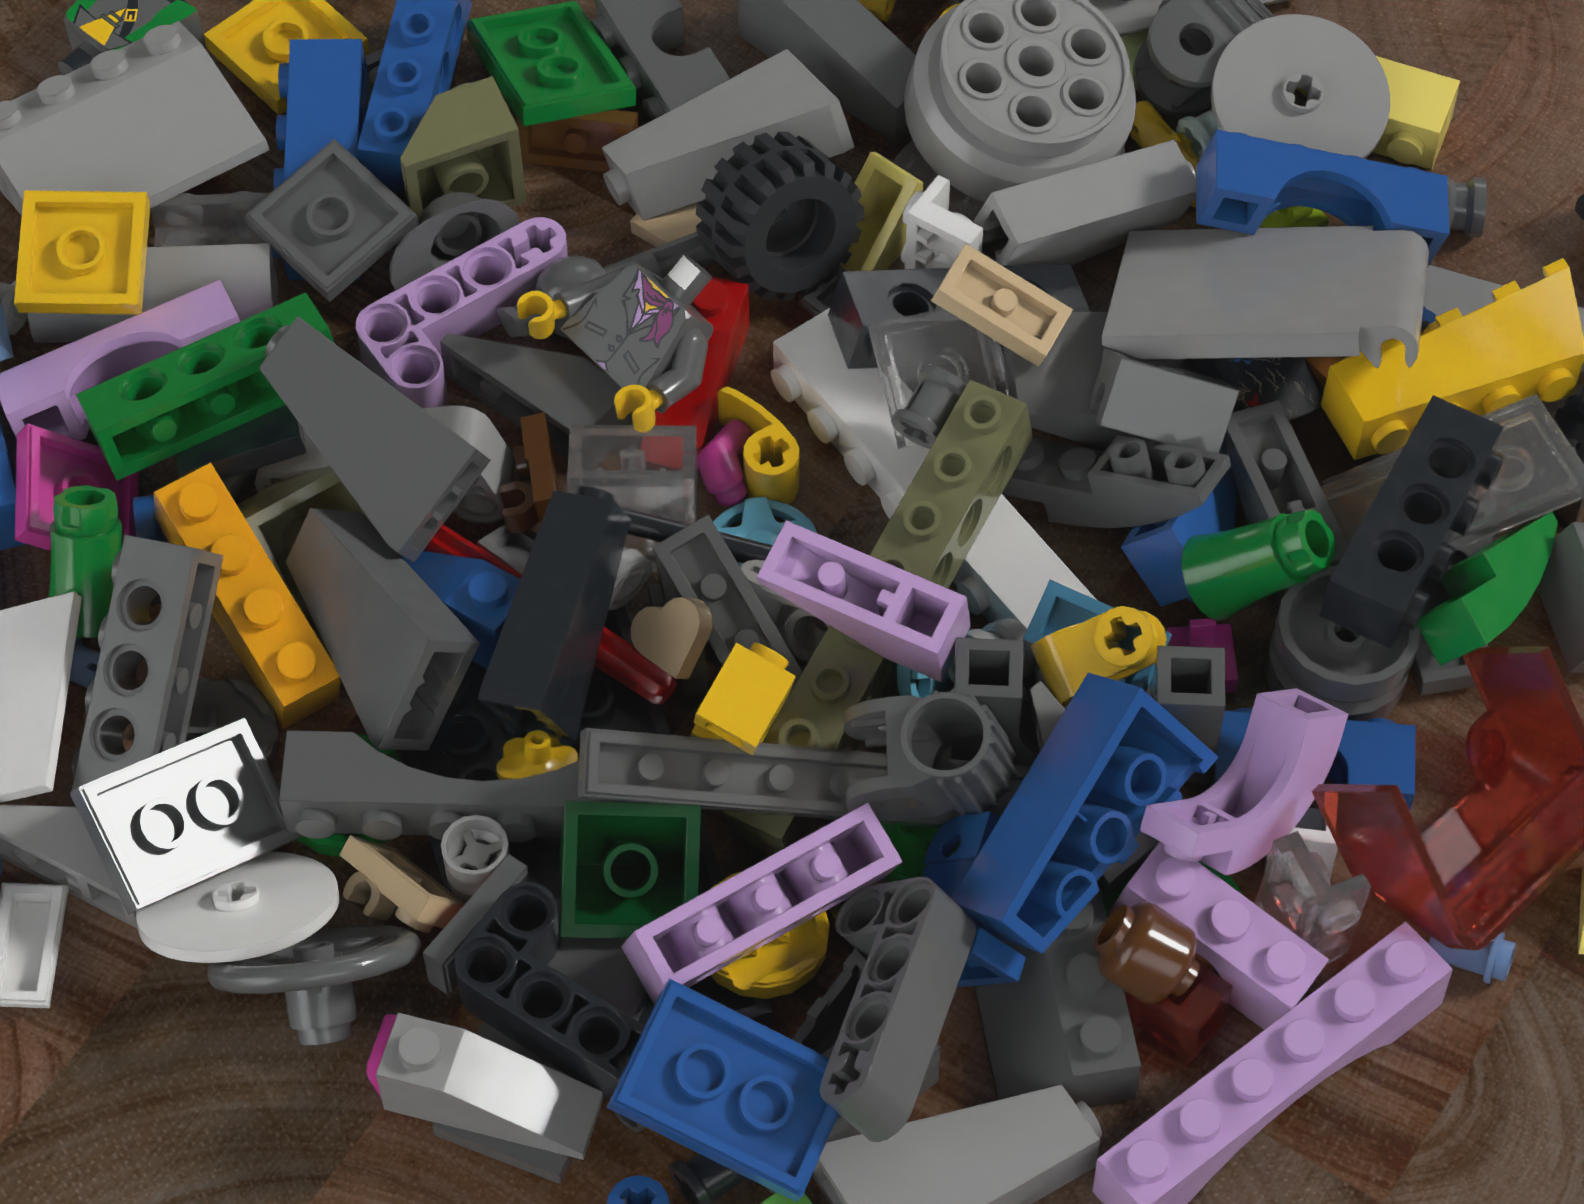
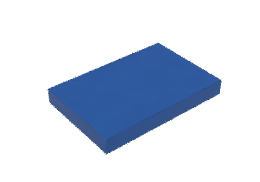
M670 978L665 983L606 1107L795 1202L802 1198L839 1115L837 1111L821 1098L820 1094L821 1081L830 1058Z

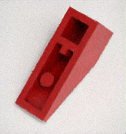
M712 276L709 283L691 303V306L713 326V334L708 341L702 382L698 388L670 406L664 414L654 410L656 416L655 425L650 431L642 433L638 449V460L698 473V455L708 444L718 417L717 392L724 387H729L750 328L749 285Z

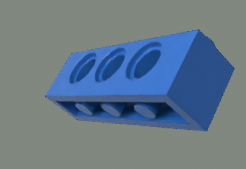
M396 0L357 146L359 162L393 193L405 195L400 157L435 96L449 91L451 88L472 6L471 0Z

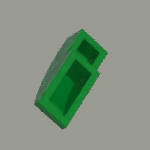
M1552 511L1503 535L1446 571L1441 583L1450 599L1422 615L1418 623L1421 633L1440 666L1487 645L1507 629L1527 606L1542 579L1552 552L1558 521Z

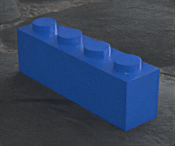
M362 39L290 40L289 62L280 63L278 70L280 98H287V115H277L276 119L278 151H285L284 168H275L274 190L333 139L359 161L357 146L366 116L368 76ZM272 249L273 258H282ZM282 258L288 280H305Z

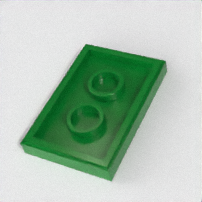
M577 1L467 20V39L490 75L493 76L498 88L523 127L636 106V87Z

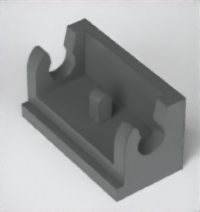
M1108 347L1104 348L1101 358L1103 361L1090 401V410L1098 412L1096 423L1100 426L1170 445L1214 453L1220 452L1239 393L1237 389L1216 377L1151 359H1139Z

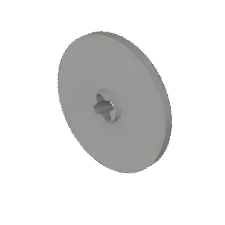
M1286 14L1266 18L1252 24L1241 31L1227 45L1213 74L1211 105L1219 130L1240 132L1252 137L1287 144H1299L1307 148L1347 156H1359L1366 159L1377 146L1386 128L1390 112V91L1386 75L1377 57L1354 33L1320 17ZM1296 88L1307 91L1306 100L1308 101L1305 107L1294 104Z

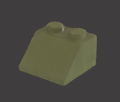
M493 76L473 83H464L452 90L437 94L400 157L407 206L417 214L418 221L423 210L434 199L446 193L458 191L470 193L480 199L486 198L502 201L510 208L526 203L519 129Z

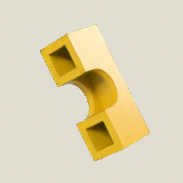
M756 642L752 644L750 650L736 643L696 712L694 719L696 725L690 737L722 739L753 756L759 744L763 743L786 703L796 678L795 675L785 670L789 664L788 660L774 650Z

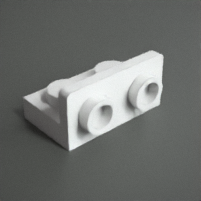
M940 175L934 179L925 192L920 190L915 192L904 210L903 223L907 225L906 243L901 253V261L905 263V269L950 268L965 243L982 253L983 228L974 224L969 218L960 213L948 211L950 180Z

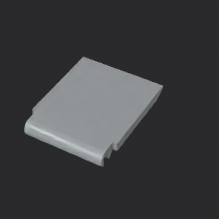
M1373 226L1258 228L1255 235L1226 229L1129 231L1102 334V346L1139 359L1360 356L1361 351L1376 368H1379L1382 357L1381 344L1387 339L1393 338L1400 340L1405 345V361L1410 368L1416 361L1419 351L1429 258L1428 246L1422 236L1413 231H1373Z

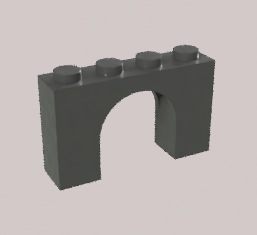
M956 638L954 688L959 694L964 696L972 693L980 705L985 704L988 706L1008 736L1009 743L1017 754V757L1012 759V763L1014 765L1032 766L1040 753L1029 708L1030 692L1022 683L1023 640ZM1157 646L1153 680L1146 693L1217 755L1225 710V648ZM966 736L952 743L951 759L971 761L981 748L983 736ZM1215 762L1205 774L1194 772L1185 783L1212 784Z

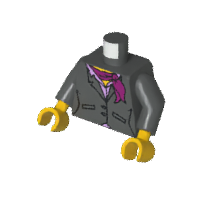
M685 254L682 255L664 279L634 263L626 268L618 269L557 292L553 296V301L551 297L541 291L527 292L517 302V315L519 319H526L534 314L542 315L528 322L529 334L536 339H545L551 335L555 328L556 319L564 322L565 324L560 330L622 388L616 393L614 398L617 418L620 420L625 419L628 414L633 412L632 422L634 429L639 432H648L655 425L656 416L654 410L664 414L670 406L694 391L702 382L708 341L713 334V326L691 306V303L709 283L712 276Z

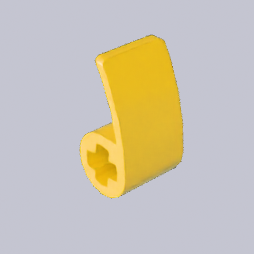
M728 386L720 389L717 392L719 423L725 426L730 420H740L752 432V435L744 445L743 452L744 483L747 486V497H766L767 500L790 504L799 493L800 485L799 446L796 439L762 405Z

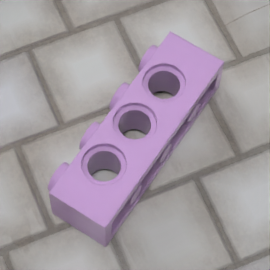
M866 803L639 928L630 935L621 948L655 1006L669 978L689 988L843 902L858 890L884 879L903 861L869 803Z

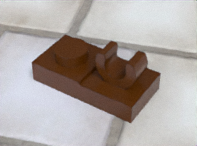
M610 110L524 127L517 118L522 162L607 172L610 168L602 147L637 129L638 113Z
M544 412L520 417L523 443L513 445L514 459L520 481L510 482L500 487V494L505 506L502 513L508 533L525 532L533 528L538 522L541 524L553 490L562 491L558 457ZM531 480L532 485L522 481Z

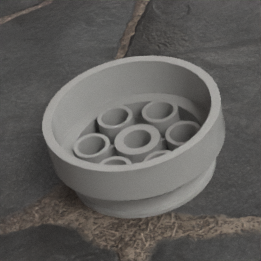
M964 0L961 4L942 15L925 34L909 73L904 95V110L908 129L922 157L938 175L950 180V185L984 203L992 192L1119 156L1132 129L1136 109L1135 88L1125 45L1108 18L1087 0Z

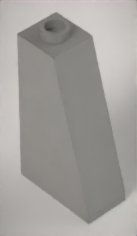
M786 49L602 147L610 168L609 171L603 174V178L609 192L618 205L627 202L639 214L642 220H646L705 200L706 194L701 189L706 178L713 179L718 172L714 166L722 157L726 161L734 155L733 148L744 141L747 145L753 144L756 135L767 132L774 138L778 131L789 132L795 138L800 135L810 141L829 158L845 153L855 146L839 99Z
M1171 140L992 192L973 221L974 224L983 228L982 254L1002 266L1075 265L1126 243L1129 231L1157 230L1180 220L1196 198V172L1191 163L1185 160L1176 141Z
M1061 1084L908 1122L898 1133L881 1142L869 1141L863 1134L827 1142L813 1171V1179L830 1204H1033L1096 1167L1102 1131L1097 1118L1089 1106L1083 1101L1075 1104Z

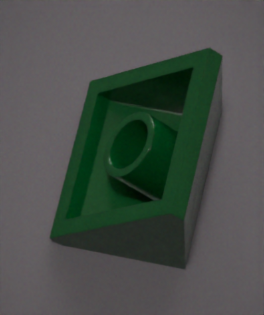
M564 800L559 852L560 937L628 939L634 931L698 896L701 805Z

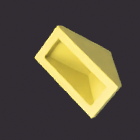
M870 152L855 181L862 195L857 202L864 207V219L856 224L862 232L858 243H852L848 250L852 255L846 265L839 264L848 271L886 270L901 255L906 243L907 225L903 223L904 210L915 192L919 190L923 192L922 181L877 152Z

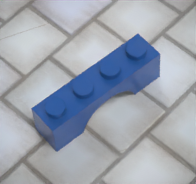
M1218 129L1214 132L1196 165V224L1255 235L1262 221L1271 213L1287 207H1311L1335 216L1347 226H1373V231L1406 230L1415 232L1422 236L1427 243L1429 250L1428 266L1450 234L1446 175L1421 171L1414 167H1401L1363 159L1359 156H1347L1307 148L1299 144H1287L1248 136L1240 132H1228Z

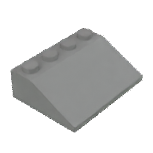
M179 21L171 25L157 26L149 30L140 40L119 50L102 52L95 56L91 63L66 75L47 78L39 84L37 89L14 100L0 102V191L21 216L24 190L147 192L150 208L270 150L265 137L204 46Z

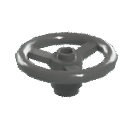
M392 925L321 929L292 946L267 955L232 962L209 963L207 973L210 984L215 989L235 994L285 992L289 1025L291 1029L297 1030L299 1044L320 1045L338 1042L353 1036L351 1021L357 1019L353 982L379 976L406 966L420 956L422 943L414 930Z

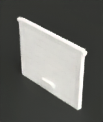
M76 592L0 610V803L53 791L82 597Z

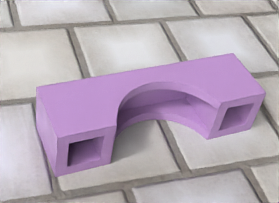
M217 280L142 312V314L135 315L0 373V402L16 438L19 431L27 424H31L78 440L85 439L90 426L76 394L240 322V319L221 280Z

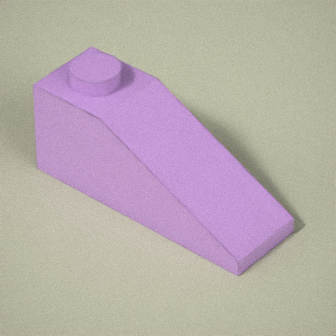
M789 521L785 522L757 575V580L762 585L878 655L940 682H943L955 658L956 638H965L971 626L966 596Z

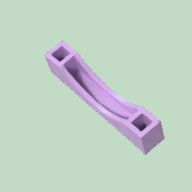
M1405 921L1097 1159L1092 1192L1103 1204L1189 1203L1247 1142L1297 1099L1352 1061L1377 1048L1393 1043L1438 1008L1443 1002L1453 969Z

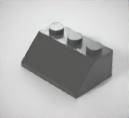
M1097 883L1098 893L1043 954L994 936L1026 957L1019 982L973 986L997 1100L1061 1084L1075 1104L1083 1101L1089 1107L1136 1100L1141 1063L1124 990L1101 975L1098 966L1099 953L1094 950L1095 938L1107 919L1099 883Z

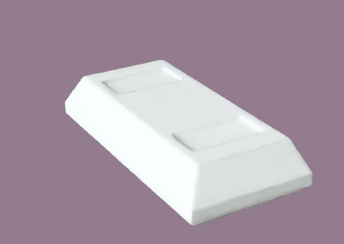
M2 883L0 890V1006L50 1008L69 890L68 885Z

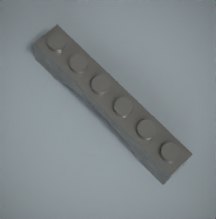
M287 731L279 802L287 832L299 833L309 838H327L334 833L365 834L368 837L379 840L395 839L400 835H431L436 839L442 840L445 831L452 823L462 817L472 815L486 816L498 822L506 832L508 842H526L534 837L561 838L564 800H599L578 799L579 760L558 770L521 779L475 781L442 777L408 767L377 751L354 732Z

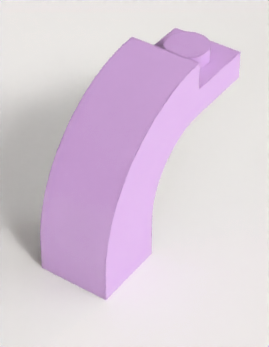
M1297 688L1257 693L1241 747L1223 776L1208 790L1193 798L1146 805L1140 831L1164 843L1163 850L1167 854L1185 861H1200L1224 875L1237 873L1248 868L1265 857L1285 839L1314 801L1336 756L1348 713Z

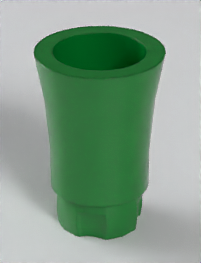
M90 485L74 486L63 489V492L54 496L53 500L54 521L50 524L51 568L48 598L70 592H76L81 596L76 638H97L100 625L104 617L109 613L114 589L112 566L116 555L122 550L123 545L122 522L118 519V505L114 492L107 488H96Z
M1303 510L1290 515L1279 514L1235 529L1190 537L1185 543L1182 552L1183 578L1192 600L1201 612L1213 620L1224 621L1249 605L1280 590L1306 582L1311 575L1328 569L1331 560L1336 556V543L1332 530L1325 524L1320 513L1314 510Z

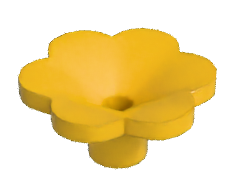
M531 731L525 738H513L503 746L504 758L497 764V777L499 780L521 779L558 770L578 761V753L570 746L561 745L558 739L551 738L544 731Z

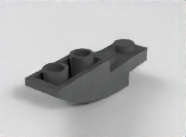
M1121 435L1116 436L1106 451L1033 438L1004 488L1002 495L1044 503L1048 522L1097 528L1142 526L1179 517L1202 506L1230 468L1231 462L1229 455Z

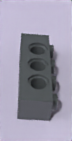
M124 536L122 550L116 555L112 566L114 589L109 613L104 617L99 628L98 643L101 651L96 676L89 684L85 696L87 719L83 738L76 748L72 759L71 769L74 777L72 791L89 782L185 743L224 555L145 538ZM159 594L162 604L161 611L157 619L152 622L149 616V608L152 600ZM145 658L148 665V675L145 682L139 687L136 680V671L140 662ZM132 723L135 732L134 742L130 749L126 751L123 745V734L126 727Z

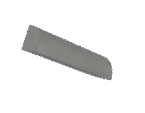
M270 243L147 247L142 312L217 280H221L240 321L278 305L279 285ZM27 313L34 343L74 342L135 316L131 314Z

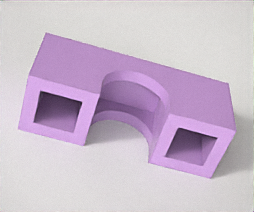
M1159 842L1126 885L1108 914L1110 915L1117 907L1123 904L1132 907L1139 902L1146 901L1156 904L1194 931L1197 940L1196 952L1209 961L1222 978L1223 986L1217 995L1265 1030L1297 1005L1329 959L1198 861L1192 862L1175 858L1167 854L1163 850L1164 843Z

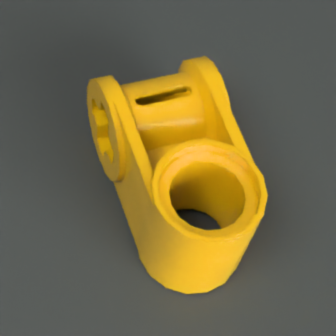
M1120 606L1112 608L1085 622L1051 633L1033 643L1031 649L1049 691L1063 707H1067L1088 672L1117 681L1152 666L1156 660L1157 646H1166L1167 637L1165 628L1157 617L1146 611ZM1125 625L1141 629L1142 635L1133 640L1135 652L1120 648L1119 641L1127 636Z

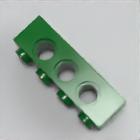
M305 292L76 394L96 443L116 480L125 478L286 405L259 368L266 359L265 349L272 336L283 326H290L298 316L335 343L329 327L307 293Z

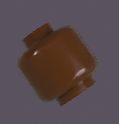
M1139 902L1132 907L1124 904L1117 907L1105 920L1095 938L1094 950L1099 953L1098 966L1101 975L1143 1003L1155 1004L1166 998L1169 994L1175 997L1181 996L1192 985L1199 971L1200 965L1194 960L1197 948L1194 931L1151 902Z

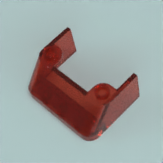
M1549 646L1484 647L1463 655L1487 709L1472 724L1465 742L1467 762L1476 783L1422 834H1420L1398 785L1319 784L1311 791L1355 883L1450 949L1476 951L1487 947L1584 852V725Z

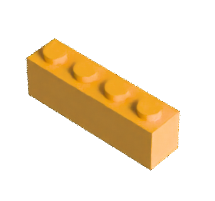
M209 463L155 491V520L169 543L224 555L212 614L256 687L263 693L274 709L276 720L282 730L338 700L341 678L334 663L213 465Z

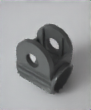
M1163 0L1150 25L1147 40L1140 47L1134 60L1133 79L1137 91L1143 100L1151 103L1156 111L1171 117H1194L1212 108L1211 84L1213 74L1227 45L1245 28L1263 19L1274 17V15L1260 0ZM1167 78L1183 86L1175 85L1171 83Z
M953 688L951 692H938L935 690L933 694L924 698L911 695L877 698L855 704L844 712V731L848 736L864 741L866 747L887 746L888 775L853 779V785L846 790V807L850 812L869 803L878 820L901 821L934 818L952 810L959 812L961 816L971 812L982 814L984 809L992 804L998 806L1000 804L998 799L1005 791H1012L1009 785L1011 776L1018 774L1012 759L1016 758L1017 754L1010 745L1008 736L988 706L985 704L980 705L972 693L964 696ZM966 736H983L980 750L966 765L953 770H937L942 754L952 743Z

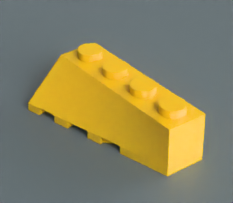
M1564 258L1544 266L1543 274L1546 278L1523 289H1520L1514 280L1493 290L1492 298L1495 302L1463 316L1456 307L1436 316L1435 321L1422 332L1418 356L1410 368L1405 361V345L1400 340L1393 338L1387 339L1381 344L1382 357L1379 368H1376L1362 352H1360V356H1350L1331 365L1320 405L1353 459L1358 460L1377 453L1382 455L1390 454L1403 447L1433 395L1486 419L1490 418L1493 420L1506 417L1516 409L1541 401L1554 402L1568 395L1576 386L1584 363V336L1570 267Z

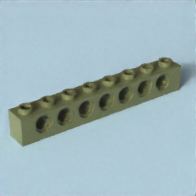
M969 380L869 556L948 589L1033 439L1027 403ZM829 625L763 743L857 751L862 741L854 739L845 733L843 723L844 712L855 704L888 697L897 681V663L878 655ZM723 811L734 840L769 857L810 835L819 819Z

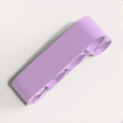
M534 217L525 220L368 305L359 313L356 319V334L362 364L421 408L447 406L448 393L443 360L441 358L440 341L448 333L476 338L502 324L499 320L497 309L517 306V302L522 295L535 291L537 278L547 265L560 257L568 256L566 233L563 227L555 220L546 217Z

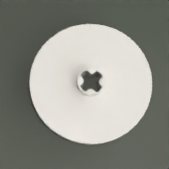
M269 852L136 911L139 936L144 944L154 952L180 961L220 963L267 955L292 946L321 929L332 918L338 908V884L333 872L324 864L314 859L291 853Z

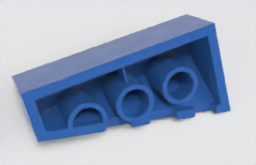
M1088 672L953 895L952 900L991 935L1043 954L1098 893L1097 880L1115 862L1124 864L1139 847L1135 838L1141 832L1140 827L1146 805L1181 800L1183 797L1179 789L1194 772L1205 774L1219 757L1141 687Z

